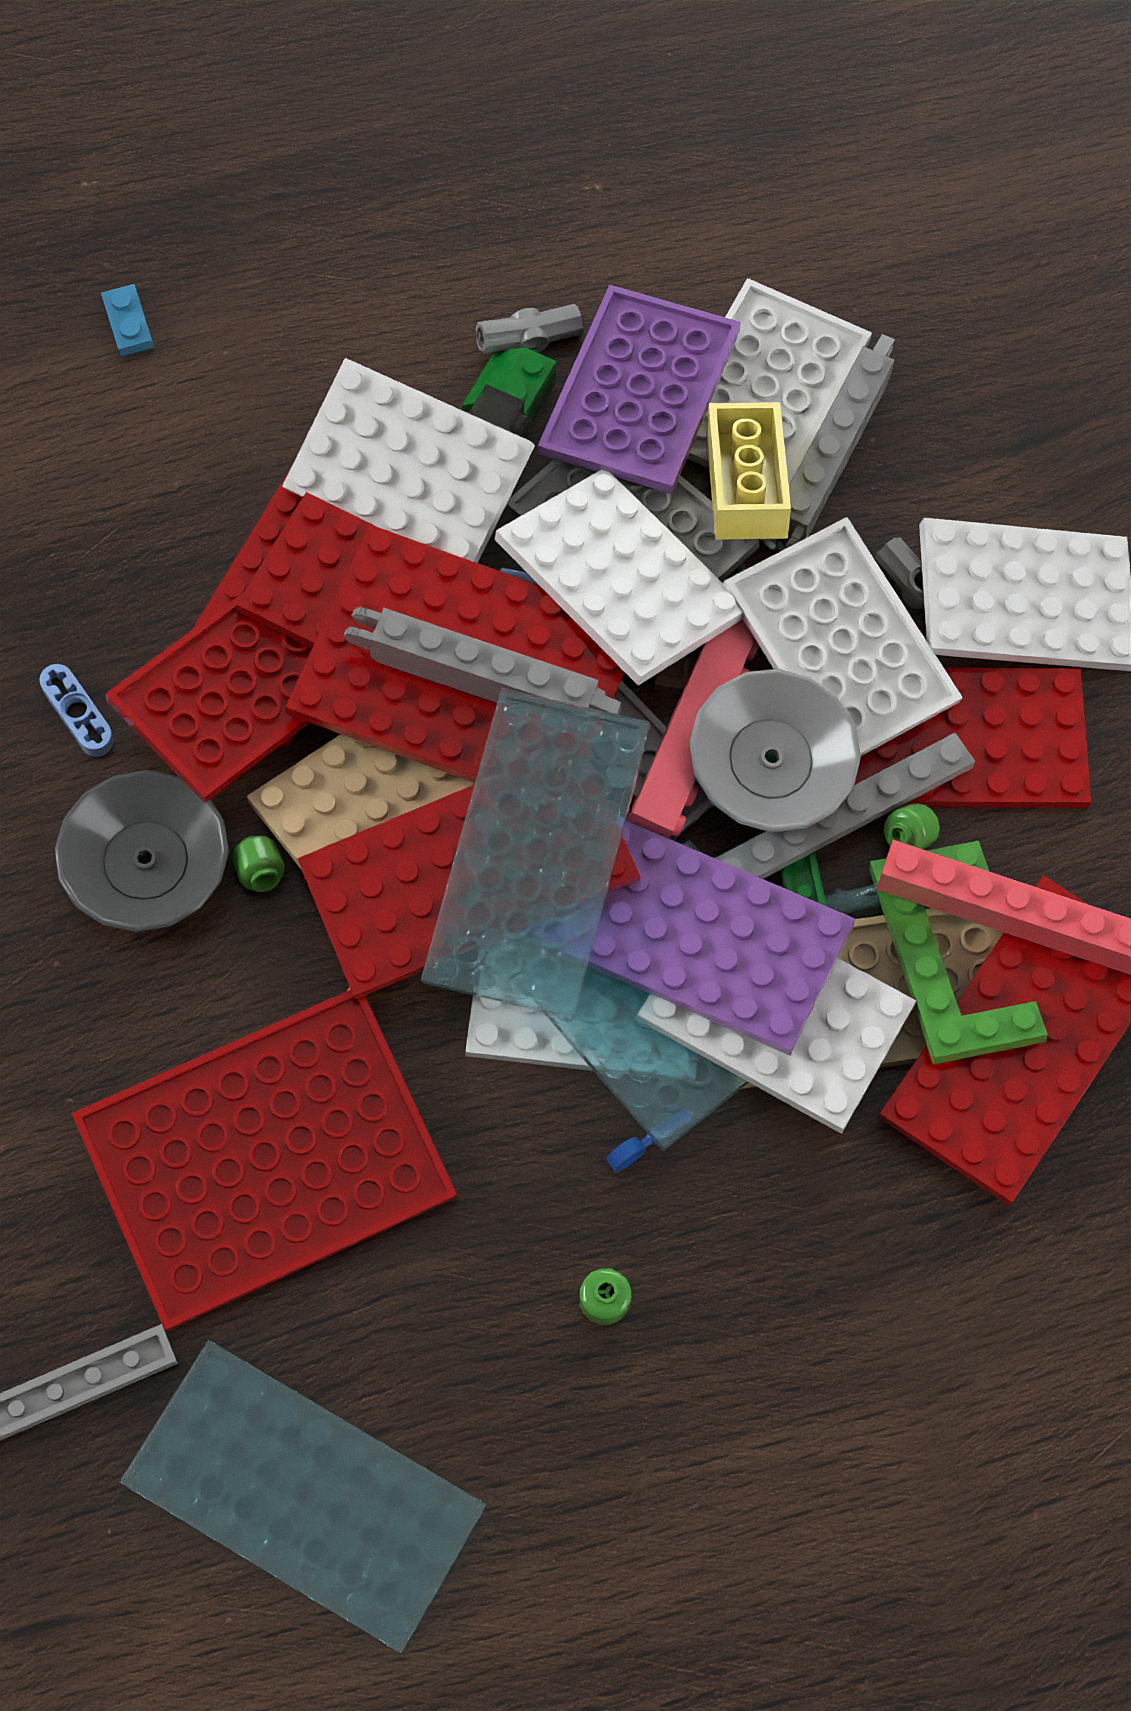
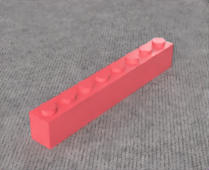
M743 620L702 645L626 821L668 839L671 835L679 836L687 818L681 815L684 805L691 807L699 790V786L694 784L696 777L693 771L689 745L697 712L718 686L749 671V669L743 667L746 659L752 661L759 648L757 641Z
M896 840L892 841L876 890L1131 975L1130 918Z

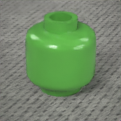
M919 803L908 804L896 809L889 814L884 825L885 839L890 847L892 841L896 840L926 850L936 842L940 831L939 821L933 810Z
M248 836L234 848L231 854V863L239 882L246 889L257 892L269 891L278 885L285 873V863L278 846L269 837Z
M598 1269L591 1272L584 1279L580 1288V1306L583 1314L590 1321L600 1325H610L620 1321L627 1314L631 1303V1287L628 1280L620 1272L613 1269Z

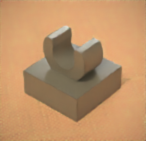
M684 656L657 673L654 690L681 695L697 658Z

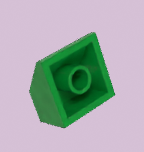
M526 347L494 352L463 402L462 409L524 437L556 383V361ZM494 402H503L508 407L507 411H512L510 406L513 407L515 413L510 414L500 410L495 406ZM498 403L499 407L505 408L503 404ZM495 410H496V411H499V412H501V413H503V414H505V415H508V416L514 418L515 420H511V421H510L509 418H507V417H505V416H503V415H500V414L496 413Z

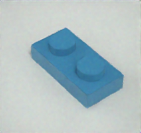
M135 284L101 292L120 357L154 348Z

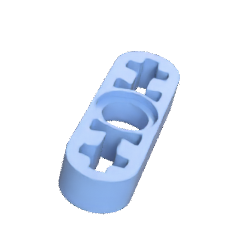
M53 664L46 667L40 675L42 690L83 751L94 757L107 754L114 744L111 729L68 667L61 664ZM57 677L60 681L63 680L68 694L62 696L58 687L52 685L51 680ZM79 702L87 706L85 714L81 717L72 718L67 715V709L73 703ZM90 723L95 733L102 737L103 741L98 744L90 739L88 730L85 728Z

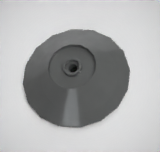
M150 770L115 775L86 791L64 817L54 849L59 882L75 907L103 926L133 932L169 927L199 910L221 883L229 854L225 822L211 799L204 803L179 776ZM144 856L152 858L147 864L139 863V860Z

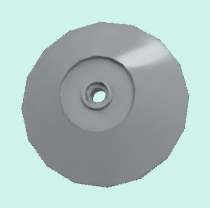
M781 669L745 672L718 686L698 710L689 741L694 775L710 802L737 823L771 833L806 829L834 814L854 788L861 759L856 726L838 697L810 677ZM765 755H774L777 758V762L769 763L765 759Z

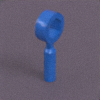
M686 1109L679 1111L648 1131L646 1137L641 1140L638 1137L630 1138L615 1148L606 1157V1161L615 1173L626 1169L646 1152V1147L651 1144H658L691 1123L692 1118Z

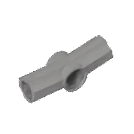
M575 304L539 312L535 308L521 309L514 313L511 318L477 322L475 329L476 342L479 351L483 353L522 347L538 353L544 350L550 342L582 335L583 324L578 306Z
M900 537L893 538L877 552L875 559L902 589L904 602L913 609H923L925 611L924 591L915 585H923L922 562Z

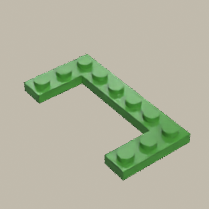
M979 841L927 850L989 871ZM886 858L870 861L869 871L875 889ZM876 890L911 998L916 1000L914 1007L933 1065L1046 1042L1048 1034L1036 1001L961 1016L924 905Z

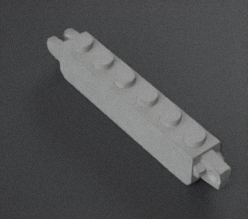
M882 334L873 350L862 347L789 485L791 514L788 536L791 538L787 541L785 549L806 539L810 535L888 385L895 361L889 356L895 339ZM772 539V541L776 544L778 539Z
M357 607L351 616L354 621L375 630L372 633L349 626L343 635L349 643L370 650V657L378 663L573 729H583L586 722L594 723L595 720L614 725L620 712L621 702L605 696V691L597 688L598 680L386 608H383L382 613L371 609Z

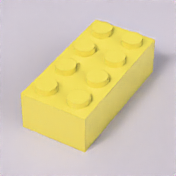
M780 402L709 403L706 434L715 540L788 539L791 503Z

